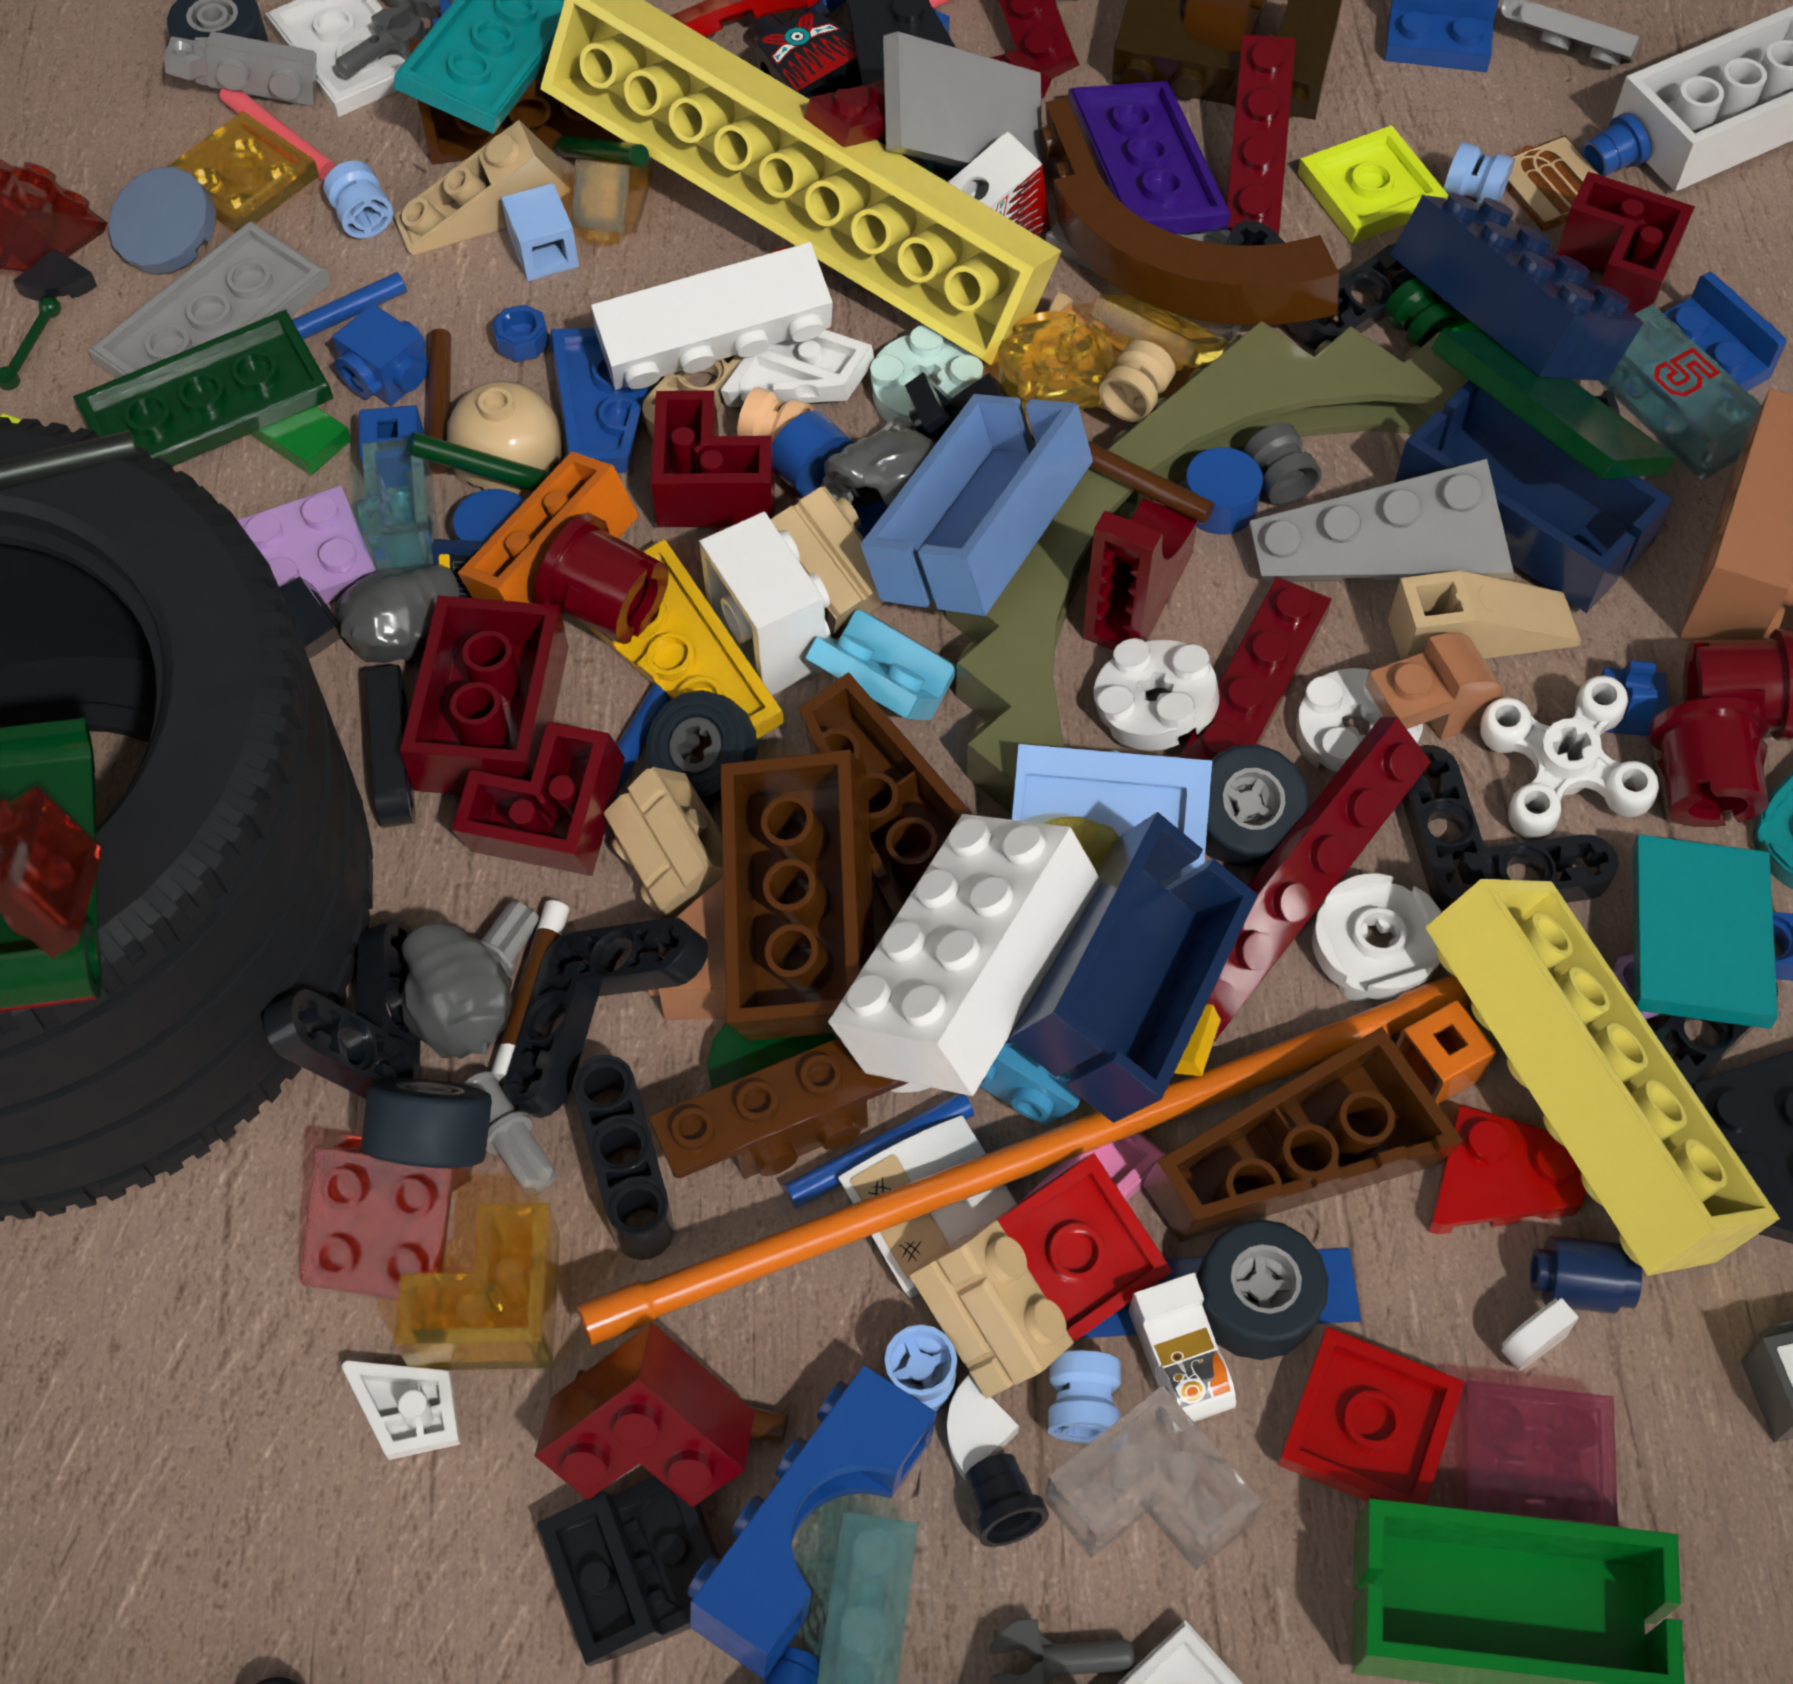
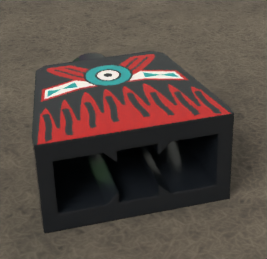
M807 10L786 23H783L774 14H767L755 25L753 36L756 40V68L806 98L810 99L813 96L836 92L838 89L861 86L860 73L857 69L853 34L818 11Z

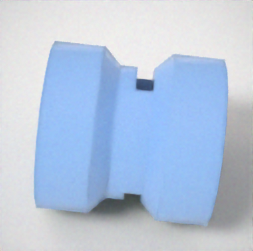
M1463 141L1452 161L1444 190L1447 194L1456 193L1475 198L1479 203L1484 198H1491L1500 202L1508 184L1515 158L1501 153L1489 156L1481 153L1479 146Z
M347 161L338 164L330 170L325 177L323 188L330 205L336 210L338 220L344 231L355 238H370L385 230L392 221L394 211L386 193L380 188L379 180L373 169L367 163L361 161Z
M921 1324L910 1326L895 1334L886 1349L884 1359L885 1379L934 1411H940L946 1407L954 1394L957 1356L954 1345L945 1333L932 1326ZM910 1379H912L915 1382H920L922 1385L915 1384L912 1381H910Z
M1080 1350L1064 1352L1049 1366V1383L1058 1393L1056 1401L1048 1410V1433L1057 1439L1077 1443H1101L1118 1438L1120 1435L1121 1412L1113 1404L1114 1397L1111 1394L1121 1385V1361L1110 1354L1097 1351Z

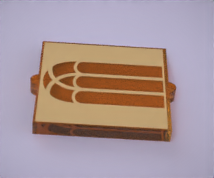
M1564 135L1535 147L1526 145L1523 148V152L1510 156L1515 158V162L1506 190L1539 229L1544 232L1566 223L1571 206L1587 172L1600 174Z

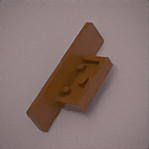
M837 1038L657 1112L651 1116L650 1120L675 1178H683L733 1156L744 1179L759 1173L762 1176H772L787 1170L796 1163L799 1156L820 1147L826 1150L837 1149L852 1142L859 1136L861 1130L868 1128L867 1100L903 1086L908 1082L865 1073L841 1039Z

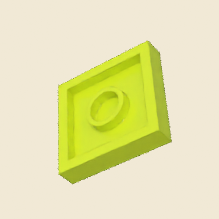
M1392 125L1300 158L1299 177L1351 244L1406 225L1422 195L1447 198L1448 196L1447 192Z

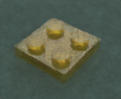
M244 111L240 112L167 166H173L190 172L210 192L216 209L215 218L235 233L249 221L255 224L319 176L316 162L312 157Z
M1129 294L1097 295L1088 316L1104 324L1102 333L1119 343L1127 345L1133 340H1146L1159 345L1171 356L1175 364V370L1182 371L1184 365L1198 368L1201 364L1212 363L1222 354L1229 340L1172 312L1140 301Z

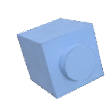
M554 183L501 197L508 235L527 281L579 267L573 227Z

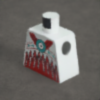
M1006 132L948 181L951 185L1038 237L1044 236L1051 230L1042 163L1010 132Z

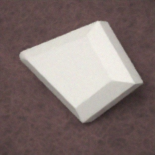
M356 1361L343 1362L342 1369L388 1460L461 1444L452 1376L449 1370Z

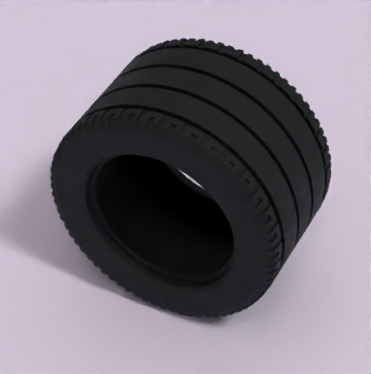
M0 417V460L99 438L96 431L84 428L71 432L67 425L51 422L46 427L41 424L39 419L23 418L19 423H12L8 417ZM137 446L138 458L121 459L0 490V728L85 718L89 731L121 734L149 743L139 769L127 791L110 814L97 826L98 931L102 959V990L100 998L90 1001L0 1012V1221H4L5 1217L10 1215L19 1220L35 1218L37 1211H43L51 1217L66 1213V1206L75 1204L82 1209L97 1205L96 1198L104 1196L113 1201L126 1195L125 1188L135 1184L140 1188L156 1182L154 1176L165 1171L170 1176L184 1168L182 1161L192 1155L199 1159L211 1151L208 1147L210 1144L220 1138L225 1143L236 1134L233 1127L243 1119L249 1123L260 1113L258 1107L264 1101L268 1100L273 1103L282 1092L280 1084L286 1078L292 1081L302 1069L301 1066L276 1053L268 1042L263 1021L265 1008L273 1000L304 989L314 991L343 1007L347 998L346 987L348 984L353 983L357 973L355 960L358 959L359 936L364 930L369 928V909H373V848L363 800L356 786L352 770L296 624L269 563L232 512L222 503L218 504L213 495L203 486L199 487L193 477L182 471L175 472L169 463L159 457L153 459L147 450Z

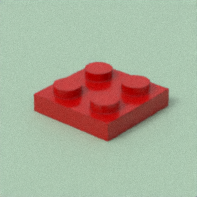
M1095 1153L1087 1155L996 1218L1007 1236L1017 1241L1022 1247L1027 1259V1268L1045 1297L1053 1301L1061 1309L1066 1321V1330L1074 1342L1130 1303L1135 1292L1154 1286L1173 1272Z
M1326 1327L1277 1465L1365 1502H1368L1369 1499L1426 1505L1465 1381Z

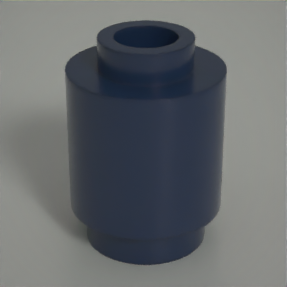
M1551 1235L1548 1237L1544 1249L1535 1248L1530 1263V1285L1533 1291H1541L1545 1306L1555 1298L1557 1300L1562 1298L1574 1310L1616 1314L1620 1307L1634 1309L1637 1306L1642 1287V1267L1630 1259L1620 1243Z

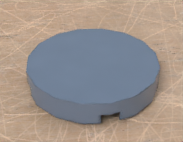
M173 166L153 168L135 177L119 193L110 212L108 230L113 247L128 263L150 274L172 273L190 264L199 255L196 249L201 245L203 239L207 242L209 241L214 231L216 209L210 192L190 172Z

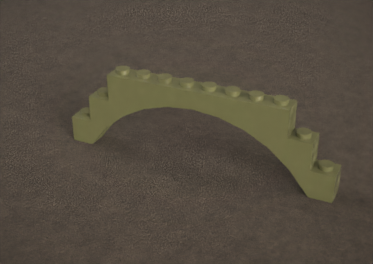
M1261 321L1244 336L1236 335L1225 346L1222 354L1207 367L1199 366L1190 374L1184 386L1170 398L1163 397L1159 399L1151 413L1133 429H1125L1118 433L1107 450L1178 484L1186 478L1190 462L1199 453L1217 447L1234 448L1244 452L1245 446L1257 432L1276 423H1289L1293 425L1300 437L1362 431L1413 434L1437 410L1442 412L1445 403L1468 379L1433 353L1434 351L1431 347L1439 333L1423 347L1418 345L1412 347L1403 359L1400 360L1350 326L1334 341H1324L1315 350L1313 355H1310ZM1090 468L1087 469L986 616L946 611V620L973 641L962 651L956 663V697L985 720L973 731L967 742L966 777L1011 814L1013 813L1018 745L1066 748L1053 680L1055 650L1070 602L1090 570L1094 528L1104 510L1130 520L1143 498L1154 501Z

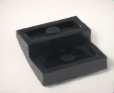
M654 1476L614 1496L605 1491L600 1492L589 1500L586 1499L537 1523L585 1665L593 1666L620 1657L691 1629L690 1613L693 1598L687 1595L689 1586L701 1566L710 1556L714 1555L720 1559L699 1503L691 1507Z

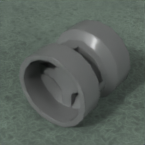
M1276 423L1267 426L1257 432L1244 448V453L1251 456L1259 465L1263 475L1262 487L1270 501L1276 505H1287L1305 497L1316 487L1322 475L1320 467L1313 456L1307 452H1302L1303 442L1294 426L1289 423Z

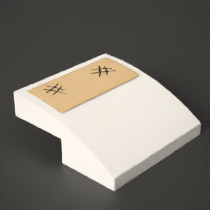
M959 1116L928 1128L881 1151L840 1175L838 1179L854 1204L986 1154L965 1118ZM1004 1184L873 1234L872 1237L903 1291L911 1299L920 1293L909 1276L912 1271L948 1244L967 1234L969 1235L974 1230L995 1220L1017 1203Z

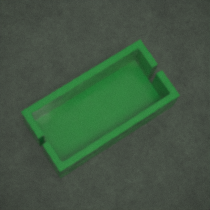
M1369 1499L1357 1517L1354 1538L1353 1589L1363 1591L1353 1603L1352 1674L1434 1684H1685L1682 1620L1666 1618L1645 1634V1623L1657 1624L1681 1605L1678 1534Z

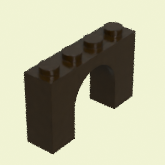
M1127 0L1114 47L1112 84L1167 81L1174 95L1186 99L1195 98L1236 107L1241 51L1218 50L1196 40L1187 31L1182 22L1187 0ZM1288 0L1283 22L1274 36L1296 38L1289 117L1316 119L1338 26L1342 0Z

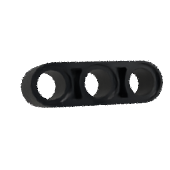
M612 1055L594 1056L586 1060L577 1069L573 1079V1091L613 1239L622 1253L627 1257L637 1260L652 1259L662 1254L671 1244L674 1236V1222L633 1072L626 1062ZM607 1089H615L622 1092L618 1099L611 1103L599 1104L592 1101L599 1092ZM631 1148L639 1152V1155L632 1162L625 1165H615L608 1162L610 1156L620 1149ZM648 1209L657 1213L656 1218L644 1227L633 1228L624 1224L625 1219L637 1210Z

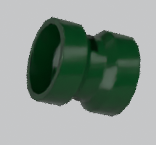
M1417 277L1408 280L1398 287L1389 297L1384 308L1385 317L1393 327L1407 332L1406 340L1411 348L1416 345L1423 347L1437 333L1443 331L1444 327L1463 321L1462 316L1452 305L1447 302L1441 303L1439 300L1440 296Z

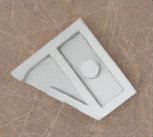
M826 329L819 336L811 340L797 342L789 339L772 344L763 353L742 359L721 389L725 405L742 407L746 397L754 387H761L775 392L777 398L784 403L791 399H797L806 403L847 401L875 359L872 345Z

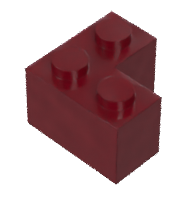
M1588 171L1571 206L1556 254L1558 256L1570 257L1583 265L1604 271L1600 285L1612 288L1624 295L1629 300L1626 308L1644 321L1641 327L1645 328L1676 257L1695 206Z
M714 390L656 391L651 488L657 527H730L764 511L770 519L774 517L775 472L772 436H719Z
M548 721L531 781L469 769L452 831L475 853L593 876L607 826L604 812L613 803L625 757L609 733Z
M651 1322L551 1397L534 1456L587 1500L640 1463L688 1505L694 1507L745 1471L755 1411Z

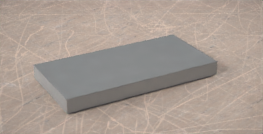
M899 31L883 35L886 151L964 169L1006 132H1010L1042 163L1043 167L1040 127H1042L1040 72Z
M249 221L88 349L94 364L117 379L285 309L291 317L331 284L327 270L254 222Z

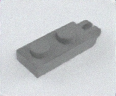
M1505 0L1501 6L1502 14L1508 21L1541 32L1542 35L1539 42L1565 51H1569L1571 43L1590 48L1591 51L1588 58L1610 66L1618 67L1621 59L1633 62L1641 44L1640 37L1535 2Z

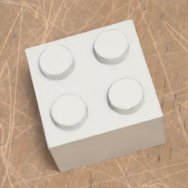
M764 511L699 540L706 600L771 695L824 671L821 667L807 660L806 656L816 636L831 638V632L825 620L824 609L830 605V600L820 577L814 572L808 575L800 564L799 551L790 533L785 529L778 531Z

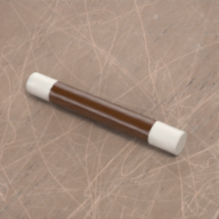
M548 900L544 904L514 998L511 1014L491 1072L498 1079V1083L503 1085L542 959L552 943L562 936L570 909L566 904L559 901Z

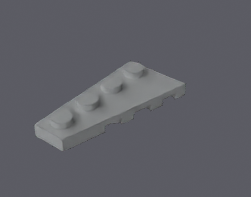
M1487 459L1249 520L1260 573L1264 582H1274L1276 577L1289 582L1342 581L1343 578H1374L1375 581H1399V577H1412L1458 570L1499 579H1515Z

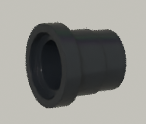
M998 1454L985 1458L967 1471L965 1480L978 1515L974 1527L982 1545L1000 1547L1018 1542L1035 1533L1048 1520L1049 1512L1043 1498L1032 1493L1014 1455Z

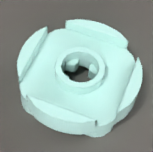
M926 325L918 326L912 330L910 335L900 337L886 345L872 361L870 383L874 406L887 422H890L895 417L911 420L909 411L914 408L905 384L924 372L928 377L936 379L938 386L953 398L983 377L984 367L982 361Z

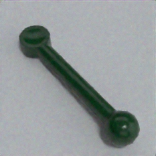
M50 296L40 300L38 305L40 313L9 365L0 368L1 389L9 391L19 386L21 382L18 374L20 368L49 319L55 318L61 312L60 302L56 298Z

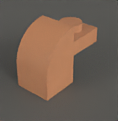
M1456 632L1429 637L1424 652L1369 671L1365 687L1384 717H1398L1406 729L1429 722L1440 740L1480 726L1486 707L1492 701L1503 698L1502 686L1471 638Z

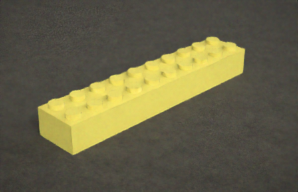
M645 0L564 1L540 87L542 91L625 142L644 145L648 149L650 157L795 246L811 242L818 260L989 365H993L1020 346L1062 250L905 156L886 151V145L878 140L843 148L804 118L810 99Z

